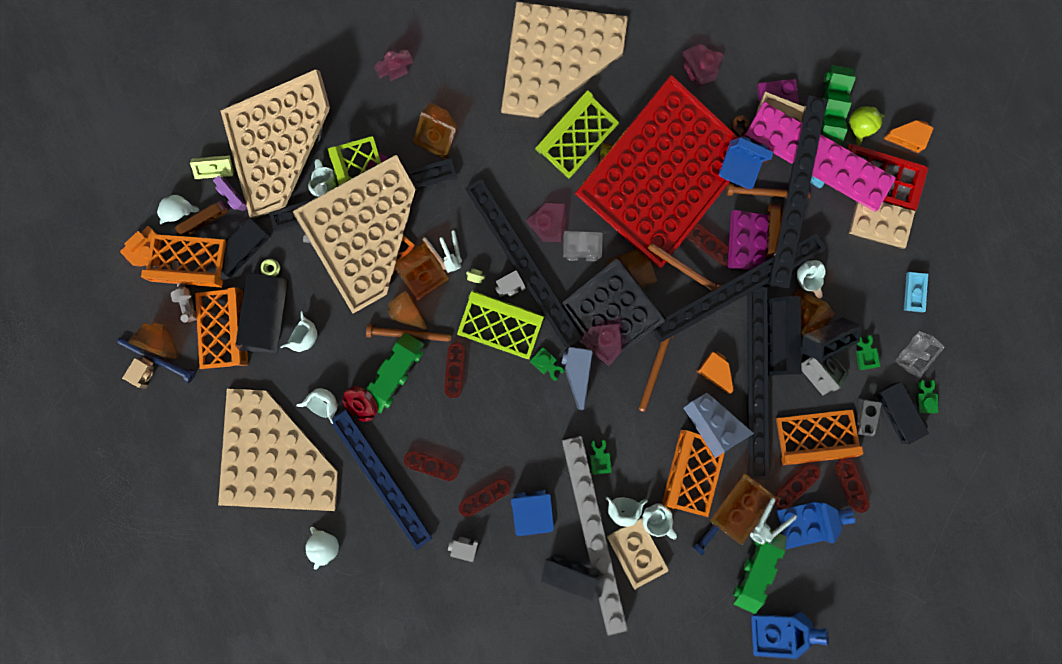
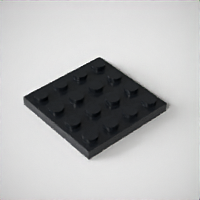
M620 257L616 258L561 303L562 307L606 364H609L667 320Z

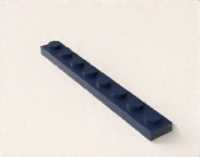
M345 410L333 418V427L414 548L417 550L432 540V536L348 411Z

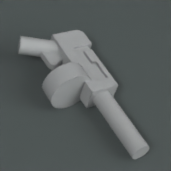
M179 261L171 263L173 270L180 266ZM177 284L178 288L171 292V298L173 302H179L182 311L181 321L192 322L197 320L189 288L185 284Z

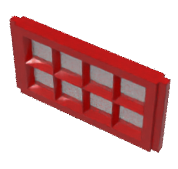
M848 144L847 150L896 178L883 202L913 211L917 210L928 167L854 144Z

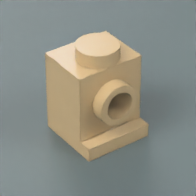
M145 357L142 359L134 358L123 379L138 388H147L148 385L145 382L149 381L153 375L154 362Z

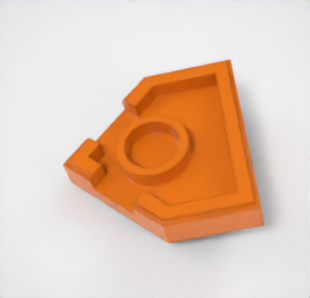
M147 226L142 232L137 231L124 243L126 246L120 251L133 266H147L152 234L158 235L150 226ZM163 240L157 241L156 248L159 251L163 248ZM157 258L154 261V267H160L162 265V260L160 258Z

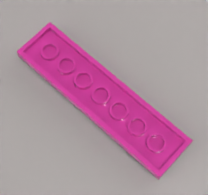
M763 102L744 136L757 144L767 146V150L774 152L777 156L793 164L801 122ZM820 134L812 176L872 211H878L896 178Z

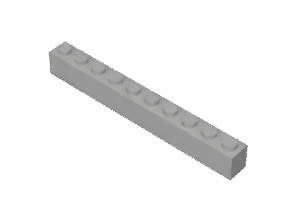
M582 437L562 440V445L591 567L597 568L601 573L606 574L602 597L599 598L606 632L608 635L627 631Z

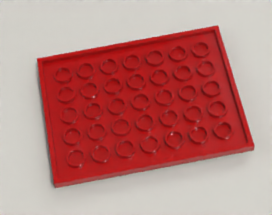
M671 75L574 194L658 268H662L667 261L650 251L648 245L654 243L670 255L675 252L730 181L719 176V171L730 141L738 137Z

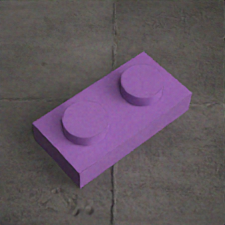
M218 175L213 180L217 185L215 187L216 190L229 199L227 202L234 210L245 211L247 209L246 202L226 178Z

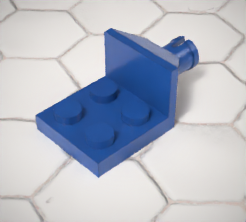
M819 501L776 510L779 527L792 516H797L791 524L781 531L782 535L787 536L786 549L820 541L835 543L842 531L841 526L855 523V517L851 518L854 515L851 508L838 511Z
M797 612L793 616L757 614L751 616L754 656L797 659L813 644L828 645L829 636H826V634H829L828 629L813 628V623L802 612Z

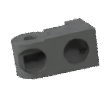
M858 399L857 406H859L856 422L858 435L872 437L875 435L881 402Z

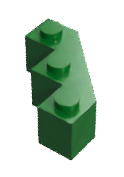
M831 65L830 70L826 71L824 76L825 88L822 98L827 99L820 134L841 146L847 132L846 117L852 104L850 92L856 76L852 68Z
M406 332L392 348L393 352L388 359H385L373 383H370L366 389L376 400L380 414L385 408H390L394 402L392 397L395 390L400 384L403 386L409 378L407 373L415 361L418 363L424 354L421 351L425 344Z
M778 533L771 542L765 541L763 544L754 540V544H756L755 553L751 559L746 560L743 567L746 570L745 577L740 585L737 584L733 591V596H735L734 605L756 614L764 604L767 597L764 593L769 584L772 585L778 570L776 569L778 559H782L785 553L787 536Z

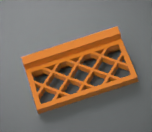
M152 234L146 270H142L141 277L150 282L222 287L223 280L220 277L226 240ZM164 240L167 245L159 251L156 248L157 241ZM178 241H182L185 246L176 252L172 246ZM195 243H200L203 248L194 253L191 247ZM214 244H219V251L212 255L209 248ZM171 249L174 255L166 261L162 254ZM188 250L192 257L184 262L180 256ZM206 251L210 258L202 264L198 257ZM160 258L163 264L159 268H153L154 261ZM178 259L182 265L173 270L170 264ZM196 260L199 267L194 271H190L187 266ZM214 261L216 264L215 273H209L205 267Z
M228 288L227 290L195 293L200 369L248 365L247 351H239L235 346L244 295L243 289ZM228 294V302L223 306L218 300L222 295ZM208 296L212 300L207 308L202 305V297ZM215 304L222 309L216 317L209 312ZM224 313L229 315V321L226 325L219 321ZM207 314L213 319L208 327L203 324V319ZM216 323L223 328L217 336L211 331ZM226 331L230 334V341L227 344L220 339ZM208 333L214 338L209 346L204 343V338ZM217 342L224 347L218 355L212 350ZM227 350L231 353L232 362H225L221 358ZM210 352L215 359L211 364H206L205 357Z
M853 409L776 419L782 453V466L863 455V448L859 444ZM841 415H848L850 423L847 427L837 421ZM826 417L832 421L828 429H825L818 423L821 418ZM806 419L814 424L808 432L799 426ZM781 422H789L795 426L790 434L783 430ZM834 424L844 430L839 438L829 432ZM816 426L825 432L820 440L810 434ZM796 429H799L806 435L801 442L791 436ZM846 432L852 436L854 444L847 445L841 441ZM826 435H829L836 441L832 447H827L822 443ZM807 437L817 443L813 449H808L803 445ZM788 439L798 445L794 451H786L785 444Z
M680 430L661 504L708 517L725 452L714 457L700 434ZM694 437L701 439L704 445L696 451L692 445ZM706 449L710 458L701 462L698 453ZM695 456L699 465L690 469L688 460ZM713 461L715 469L712 473L708 474L704 465ZM701 468L705 477L697 481L693 472ZM690 474L694 484L685 488L683 479ZM708 480L710 489L703 493L699 484ZM697 487L701 495L692 500L687 491ZM685 493L689 502L684 506L677 505L679 496ZM702 498L705 502L704 512L697 510L694 504Z

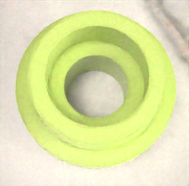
M266 259L261 264V273L263 275L276 277L280 272V265L274 259ZM273 265L274 270L269 272L268 267Z
M471 269V271L466 273L468 275L467 280L482 283V279H485L482 271L477 269Z

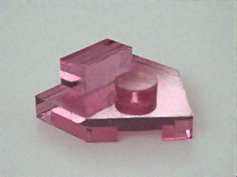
M700 44L683 51L682 55L686 61L684 67L691 81L696 80L698 86H701L716 79L723 54L710 51Z
M401 50L398 54L394 51H388L384 56V61L382 63L381 61L377 62L374 68L379 79L388 75L392 81L408 73L405 66L413 61L408 50Z
M545 203L538 212L526 220L543 242L562 243L566 224L565 204Z
M620 324L592 326L579 342L610 366L622 352Z

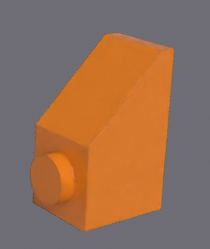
M916 120L891 130L885 135L884 139L919 153L926 148L933 127L929 126L925 121Z
M719 352L709 353L697 372L727 394H731L733 392L729 363L725 361L726 357Z

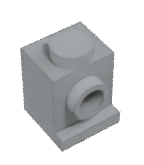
M517 271L496 281L497 287L495 289L499 297L506 295L511 297L518 293L517 289L519 288L522 291L525 290V285Z
M459 537V539L455 540L451 539L448 551H451L450 557L473 562L479 540H474V543H471V539Z

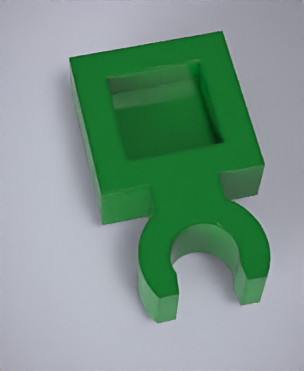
M871 335L866 336V344L862 342L861 337L860 342L857 343L861 348V351H856L859 370L880 367L877 348L871 349L873 343Z
M543 347L530 361L543 374L549 371L550 377L554 381H557L554 371L559 370L562 374L564 373L563 368L553 365L557 360Z
M919 380L918 387L921 390V394H916L918 413H938V394H932V390L935 388V381H929V386L926 388L924 380Z
M602 440L600 448L595 447L594 441L591 442V448L595 451V455H590L592 475L612 473L610 454L603 451L606 448L605 440Z

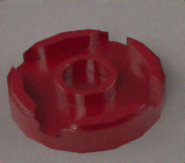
M352 386L344 392L343 404L350 415H356L359 417L358 420L368 422L378 413L376 400L367 390L359 386Z

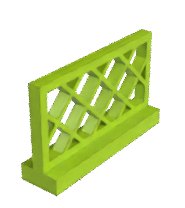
M588 90L535 148L567 178H570L619 124L592 97L593 95ZM590 104L597 108V116H587V107ZM607 118L613 124L609 129H601V119ZM577 119H584L585 130H575V121ZM587 119H597L598 129H588ZM585 132L586 143H575V133ZM588 132H598V141L596 143H589ZM564 133H572V143L562 144V135ZM563 146H573V157H563ZM576 146H586V154L576 157ZM551 147H560V157H552L548 153ZM563 160H573L574 168L570 172L564 168Z
M373 136L328 148L339 186L353 179L349 177L347 172L351 165L360 169V174H362L363 171H367L365 167L369 160L374 161L377 165L381 164ZM370 141L372 151L368 156L360 152L359 149L362 143ZM359 145L357 149L352 146ZM350 148L355 151L351 161L343 158L341 149ZM357 153L368 158L363 168L352 163ZM344 161L347 162V163H349L347 169H346V166H345Z
M471 291L457 335L529 360L544 315L476 291ZM471 305L480 306L483 313L473 318L470 312ZM495 311L501 320L491 324L486 314ZM484 315L488 326L479 330L475 319ZM510 317L515 318L519 325L511 330L508 329L504 321ZM472 321L476 332L472 334L463 332L465 324ZM502 322L507 332L497 336L492 326ZM527 324L537 326L534 334L527 337L523 326ZM490 327L494 338L485 340L480 332ZM520 328L525 338L514 342L510 332ZM506 334L509 335L513 343L507 347L502 346L498 339ZM526 340L529 346L527 354L519 352L516 344Z

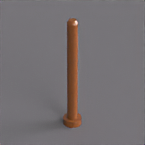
M729 182L726 186V195L732 196L733 193L786 197L787 190L758 187L746 189L742 186H734L733 182Z
M654 243L648 245L650 251L710 289L709 293L721 287L720 283L711 282Z
M367 324L366 337H372V335L401 337L406 332L416 339L451 341V335L444 333L373 327V324Z
M670 338L660 343L639 405V411L645 412Z

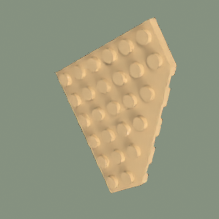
M517 2L502 113L539 118L545 111L558 104L568 94L586 83L592 76L597 75L611 62L621 57L624 48L627 17Z
M318 70L311 71L221 110L249 217L252 219L286 207L328 114L330 105L321 73Z
M397 155L293 211L353 314L387 295L405 224L416 190Z
M227 389L218 505L336 511L338 470L331 465L323 453L308 439V436L293 422L285 410L272 398L270 393L262 390Z

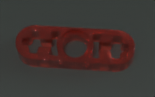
M696 224L693 230L699 229L700 236L704 237L706 234L708 237L701 244L699 241L702 238L699 236L693 237L694 232L691 230L687 235L689 240L722 266H728V260L723 261V256L720 253L717 256L714 253L720 247L723 248L720 250L721 253H729V247L702 225ZM708 240H713L716 243L714 250L707 249L706 242Z
M460 343L451 344L447 351L444 392L447 397L452 399L459 397L462 393L465 348ZM456 346H458L459 350H462V353L458 354L457 360H461V364L458 362L450 363V359L454 360L455 356L451 353V350H454ZM451 366H459L460 374L458 376H452L449 373ZM448 378L460 379L459 383L455 382V388H458V392H455L454 395H451V392L448 391V388L452 387V381L448 382Z
M416 451L408 452L404 456V464L409 469L445 481H452L458 476V468L452 463ZM416 455L415 459L422 461V457H424L422 469L418 468L420 466L418 463L410 465L408 457ZM430 460L434 461L437 465L436 470L433 472L426 469V463ZM440 463L444 464L443 469L452 467V471L455 474L448 478L446 477L447 473L441 471L440 475H438Z
M839 459L836 462L835 469L848 503L853 511L864 513L869 509L870 502L856 466L850 459ZM843 463L849 464L850 467L847 468L848 474H853L854 476L844 478L848 474L845 470H841V467L844 466ZM850 480L857 482V488L854 491L848 489V482ZM861 493L860 495H857V497L859 500L864 502L863 504H861L862 508L857 507L855 505L858 503V500L855 496L852 497V494L855 495Z
M811 464L804 465L773 496L775 506L781 509L789 508L819 479V468ZM807 469L814 470L812 473L814 476H809L805 479L808 482L807 484L799 478L800 475L803 478L807 476ZM795 481L801 483V490L799 492L792 490L791 486ZM788 492L794 495L793 498L789 495L785 499V501L787 502L786 504H779L780 496L785 497L788 494Z
M499 479L464 499L459 505L461 515L471 517L505 497L510 491L508 481ZM498 483H501V485L505 484L507 486L505 493L501 491L495 493L497 498L494 499L489 488L492 487L494 491L498 488ZM483 492L490 495V501L485 504L479 500V495ZM475 497L477 504L481 507L477 509V505L471 508V513L468 511L464 512V503L472 504L474 502L472 498Z

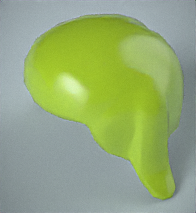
M860 107L850 116L849 123L856 136L857 145L861 144L863 137L876 133L882 125V117L884 115L880 114L875 107Z

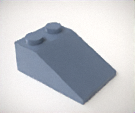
M569 347L567 352H563L562 364H565V371L577 408L583 410L592 351Z

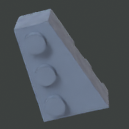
M708 393L684 407V410L714 457L754 434Z

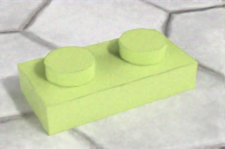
M230 156L191 159L190 162L195 179L214 178L218 175L221 177L233 176L234 174Z

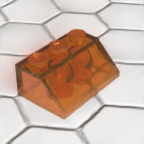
M744 473L709 521L738 544L742 545L760 522L771 499L774 498L776 500L777 497Z

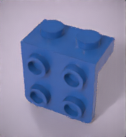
M741 136L731 140L720 168L719 176L746 189H752L762 162L771 160L774 152L767 150L768 147L765 145L752 143L751 139Z
M546 490L534 491V495H526V492L516 493L515 497H511L515 533L517 536L548 533L554 530L550 493H546Z

